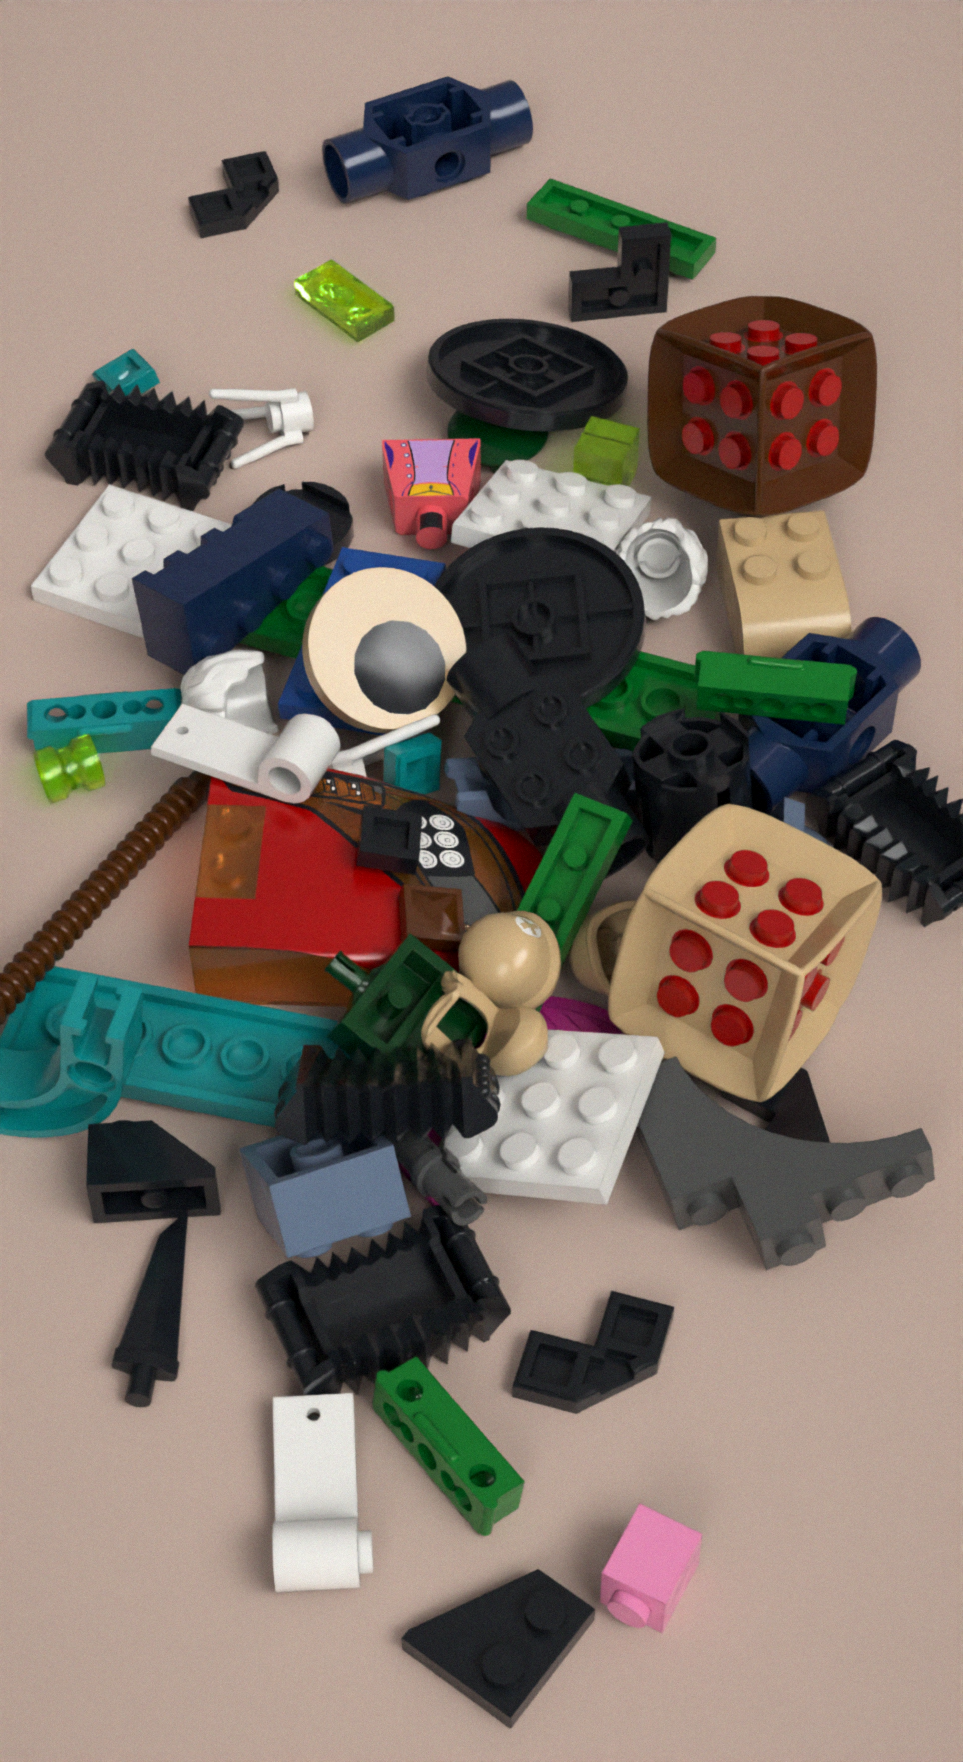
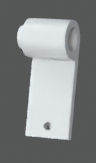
M182 704L151 746V755L284 802L300 803L310 797L338 754L341 745L339 736L332 725L324 718L306 713L295 715L289 720L279 737Z
M353 1393L273 1397L275 1522H273L272 1535L276 1593L360 1588V1574L373 1573L372 1530L359 1531L354 1395ZM315 1412L320 1415V1417L312 1416L310 1419H308V1416L311 1413Z

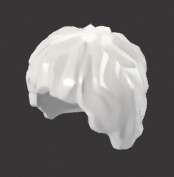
M659 517L653 522L643 523L639 528L633 527L626 534L615 552L626 562L639 583L644 600L645 616L652 620H657L660 617L668 619L672 615H681L683 612H688L691 606L697 602L698 595L701 593L702 586L706 582V575L708 574L707 551L703 549L697 535L693 530L684 528L677 519L670 517L665 519Z
M231 650L222 654L207 656L192 666L183 676L180 686L182 704L269 734L278 732V725L275 724V720L272 717V709L268 699L262 664L264 662V654L261 651Z

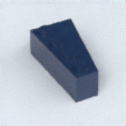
M277 489L236 514L231 527L222 532L213 528L203 534L200 546L186 554L177 550L164 558V568L155 574L144 570L134 576L132 583L147 655L185 675L192 666L207 656L231 651L249 633L256 631L264 618L283 600L289 599L295 593L297 587L314 570L322 567L329 560L334 552L329 513L281 489Z

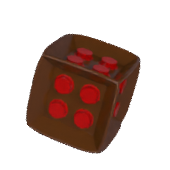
M780 296L739 297L688 312L666 322L655 332L648 368L647 430L649 455L654 472L664 482L681 492L730 512L751 516H769L786 513L831 497L855 485L863 478L867 471L873 448L877 396V356L872 333L862 324L851 318L806 302Z

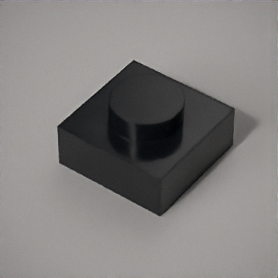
M364 805L359 824L356 866L415 875L420 856L422 814Z

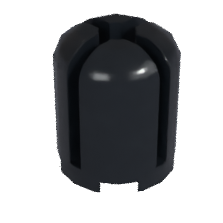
M678 709L658 715L640 729L641 739L635 746L634 752L632 751L638 818L651 837L650 843L645 850L657 864L703 817L714 809L726 804L753 809L749 736L739 721L724 712H719V721L706 717L685 718V709Z

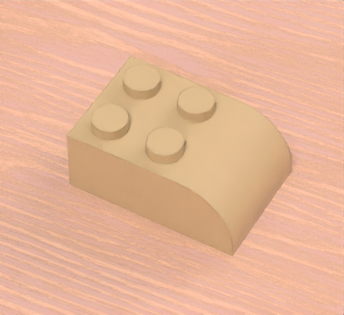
M824 510L719 519L715 566L736 654L782 658L808 633L845 638L852 632L847 591Z

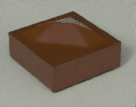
M403 884L398 894L401 942L411 933L429 949L458 951L465 933L462 889Z

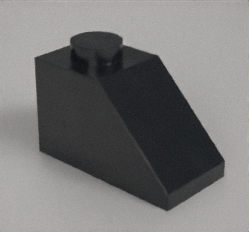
M118 1120L112 1123L88 1124L86 1187L94 1223L221 1215L215 1166L152 1120Z

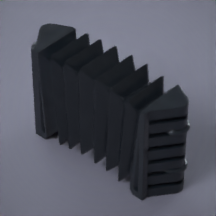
M101 380L86 384L78 398L73 400L71 409L62 425L53 433V440L45 451V458L65 478L67 484L78 486L91 474L94 486L103 475H105L108 484L112 485L120 476L122 488L124 489L135 479L139 492L149 484L153 497L161 489L164 501L175 492L181 508L194 511L201 499L204 500L210 496L209 490L211 486L217 483L220 473L224 470L225 460L231 457V449L238 444V436L244 427V420L241 416L222 405H217L207 415L205 400L193 410L189 396L177 405L173 391L160 401L155 388L142 397L138 384L126 397L120 384L109 394L104 381Z
M894 739L877 751L867 753L866 758L840 775L830 777L826 784L808 795V802L819 827L818 833L824 838L836 835L835 849L848 846L847 856L854 860L861 859V865L872 874L876 873L875 876L882 883V888L891 886L888 902L907 896L906 914L922 907L921 925L926 927L932 922L945 919L952 912L963 907V813L960 814L963 798L947 803L949 788L936 791L938 775L928 779L930 767L916 770L917 750L910 744Z
M472 1038L453 1040L444 1053L431 1043L424 1055L416 1044L408 1057L396 1046L388 1057L385 1058L375 1046L367 1059L358 1047L347 1058L339 1046L329 1058L322 1046L303 1045L301 1057L279 1088V1102L274 1111L275 1127L282 1136L307 1145L317 1130L326 1144L338 1131L343 1134L349 1144L360 1133L374 1143L384 1130L397 1143L409 1129L422 1141L432 1128L445 1141L452 1125L463 1138H472L496 1124L501 1107L500 1099L497 1096L500 1085L495 1071L490 1066L489 1056L480 1054L474 1048Z
M440 1205L431 1206L423 1209L418 1231L404 1221L402 1240L388 1232L386 1250H383L371 1239L367 1257L352 1247L347 1263H344L332 1252L329 1268L316 1256L311 1273L290 1260L278 1265L259 1278L255 1283V1287L266 1309L265 1317L271 1321L287 1356L286 1364L289 1368L293 1369L303 1394H340L344 1381L358 1395L363 1375L375 1385L376 1375L379 1371L386 1369L392 1371L416 1356L428 1369L432 1353L448 1364L451 1342L468 1352L470 1332L483 1342L489 1341L494 1331L511 1314V1308L499 1287V1278L493 1275L475 1240V1231L470 1229L468 1224L462 1226L454 1223Z

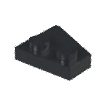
M537 1569L409 1629L401 1638L402 1650L511 1729L593 1623L595 1608Z

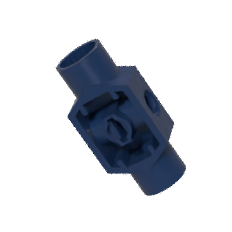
M446 76L365 102L362 128L324 140L322 144L323 164L333 192L344 204L383 191L391 192L409 200L490 173L492 155L528 144L531 141L533 121L527 99L521 88L514 81L507 80L478 89Z
M870 617L859 624L845 638L808 633L782 657L784 659L852 665V667L857 669L854 694L848 701L845 725L738 714V721L749 736L754 810L770 815L784 797L789 798L796 791L812 793L826 784L830 777L840 775L863 760L867 753L873 751L892 732L898 694L919 674L921 669V658L915 643L897 624L885 618Z

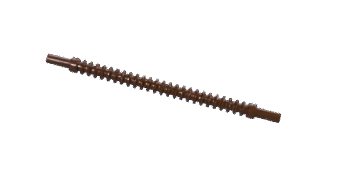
M194 770L188 777L177 779L169 788L168 793L161 796L160 801L152 806L151 812L146 813L142 821L135 824L133 831L127 833L125 839L117 844L116 850L108 853L107 860L99 863L98 870L92 871L88 880H84L80 884L79 890L72 892L70 900L62 903L61 910L55 911L52 914L51 920L43 923L42 930L34 933L32 941L25 943L22 951L14 955L13 962H9L4 966L3 973H0V1025L5 1023L6 1015H10L15 1011L16 1004H20L25 1000L26 993H30L35 989L36 982L42 981L45 978L46 972L54 968L55 961L61 960L64 957L65 951L73 948L74 940H79L83 936L84 930L92 926L93 920L101 917L102 910L110 907L112 900L119 897L121 890L127 888L130 880L137 877L139 870L145 868L147 862L155 857L156 851L164 847L165 841L170 840L174 832L181 828L182 823L189 820L190 815L200 808L205 801V791L210 787V775Z

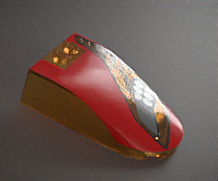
M328 768L310 797L300 803L284 802L211 776L188 944L195 992L197 994L254 1005L347 1007L352 992L328 972H325L324 969L340 950L368 974L386 961L393 950L401 943L398 894L403 884L462 889L466 932L475 921L488 914L517 911L543 856L526 838L504 824L467 815L457 811L454 805L358 774ZM364 805L422 814L420 856L415 875L356 866L359 824ZM430 949L459 973L458 951Z

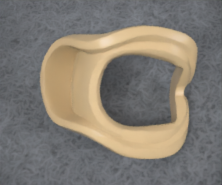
M455 970L444 973L441 979V986L445 995H442L431 1007L422 1026L421 1039L427 1050L431 1043H433L444 1053L452 1041L437 1025L458 998H461L472 1005L485 1020L487 1026L486 1038L483 1044L476 1050L480 1054L489 1056L490 1066L496 1075H518L527 1071L541 1060L548 1049V1029L541 1013L533 1008L523 1006L499 1009L486 994L478 990L473 982L465 976L456 973Z

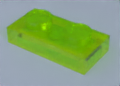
M332 259L294 280L295 295L356 342L365 339L395 321L393 304Z

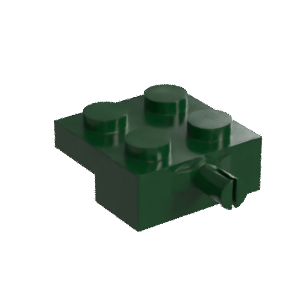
M411 933L393 950L382 965L371 970L369 974L340 950L324 971L328 972L350 990L352 995L349 997L346 1012L326 1037L337 1046H340L349 1055L358 1047L366 1059L375 1046L385 1058L388 1057L396 1046L408 1057L416 1044L425 1055L427 1049L421 1039L423 1022L434 1003L442 995H445L441 986V979L444 973L455 969ZM458 998L437 1025L451 1041L472 1038L474 1048L487 1032V1026L481 1014L461 998Z

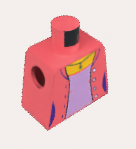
M480 439L382 440L384 486L395 532L400 535H416V542L425 549H438L444 546L447 542V535L452 534V524L479 492L481 484Z

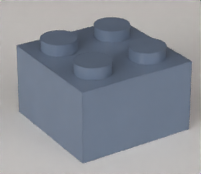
M317 1130L307 1145L279 1135L239 1148L257 1218L287 1258L293 1256L299 1258L319 1256L329 1251L334 1242L355 1235L359 1237L378 1236L389 1231L393 1227L394 1222L411 1217L394 1146L382 1133L374 1143L360 1133L349 1144L343 1134L338 1131L326 1144Z

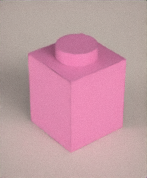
M639 1503L602 1571L600 1603L606 1605L609 1612L615 1618L629 1626L643 1628L646 1625L663 1633L699 1565L703 1534Z

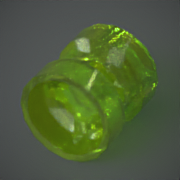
M88 733L71 738L67 746L59 749L49 745L33 750L36 769L44 792L51 804L68 799L72 790L83 788L87 791H92L106 786L97 750Z

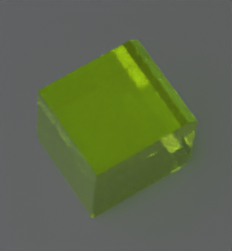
M591 416L574 448L573 473L583 475L588 481L607 486H630L638 467L640 428Z

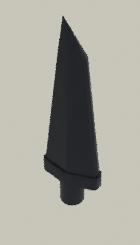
M179 1217L158 1235L119 1345L114 1351L111 1366L116 1370L130 1374L125 1401L135 1407H147L151 1404L156 1380L173 1382L177 1378L180 1364L178 1361L188 1217Z

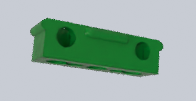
M702 650V652L696 654L694 682L698 684L696 710L845 725L848 701L854 694L857 669L852 667V665Z
M417 1356L389 1373L385 1370L377 1373L372 1400L373 1410L475 1531L483 1536L490 1535L495 1523L519 1508L525 1481Z

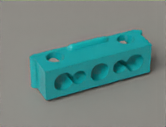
M169 688L133 692L123 691L31 700L27 703V738L34 741L37 759L151 749L153 743L182 705L181 690ZM151 700H157L163 706L160 708H149L146 704ZM54 708H59L66 714L56 717L48 713Z

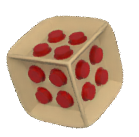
M734 804L722 805L703 817L667 853L649 876L643 891L636 900L627 920L612 974L608 995L609 1018L625 1035L658 1037L665 1052L663 1059L667 1060L677 1056L682 1068L696 1078L743 1099L755 1102L766 1101L778 1093L791 1080L816 1050L835 1022L839 1009L848 998L862 967L875 929L882 900V883L874 874L853 858L785 822L748 807Z

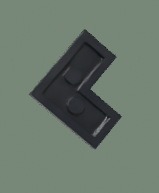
M668 222L619 227L617 267L569 271L568 311L571 322L667 312L671 233Z

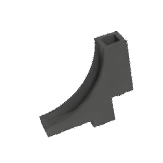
M677 1056L661 1062L636 1127L638 1137L678 1229L681 1230L692 1225L704 1226L721 1219L726 1212L739 1208L766 1270L781 1264L785 1266L800 1264L811 1258L817 1250L825 1248L823 1223L830 1220L845 1221L860 1214L866 1206L892 1196L895 1198L910 1196L922 1189L926 1183L935 1180L932 1148L922 1128L898 1136L852 1143L815 1142L772 1133L747 1123L710 1099L682 1068Z

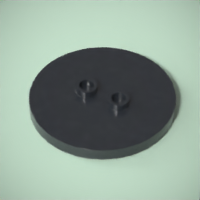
M489 319L453 328L440 336L432 344L427 363L429 385L435 394L449 406L483 422L528 431L573 430L604 421L614 415L623 405L628 382L627 369L622 360L614 351L599 340L565 326L528 319Z
M538 527L513 530L493 536L461 554L448 566L434 585L449 601L460 620L465 636L466 652L492 637L504 634L511 635L539 675L562 673L585 708L597 703L621 684L635 665L643 646L646 630L645 607L642 591L634 573L616 552L594 538L581 533L558 528Z

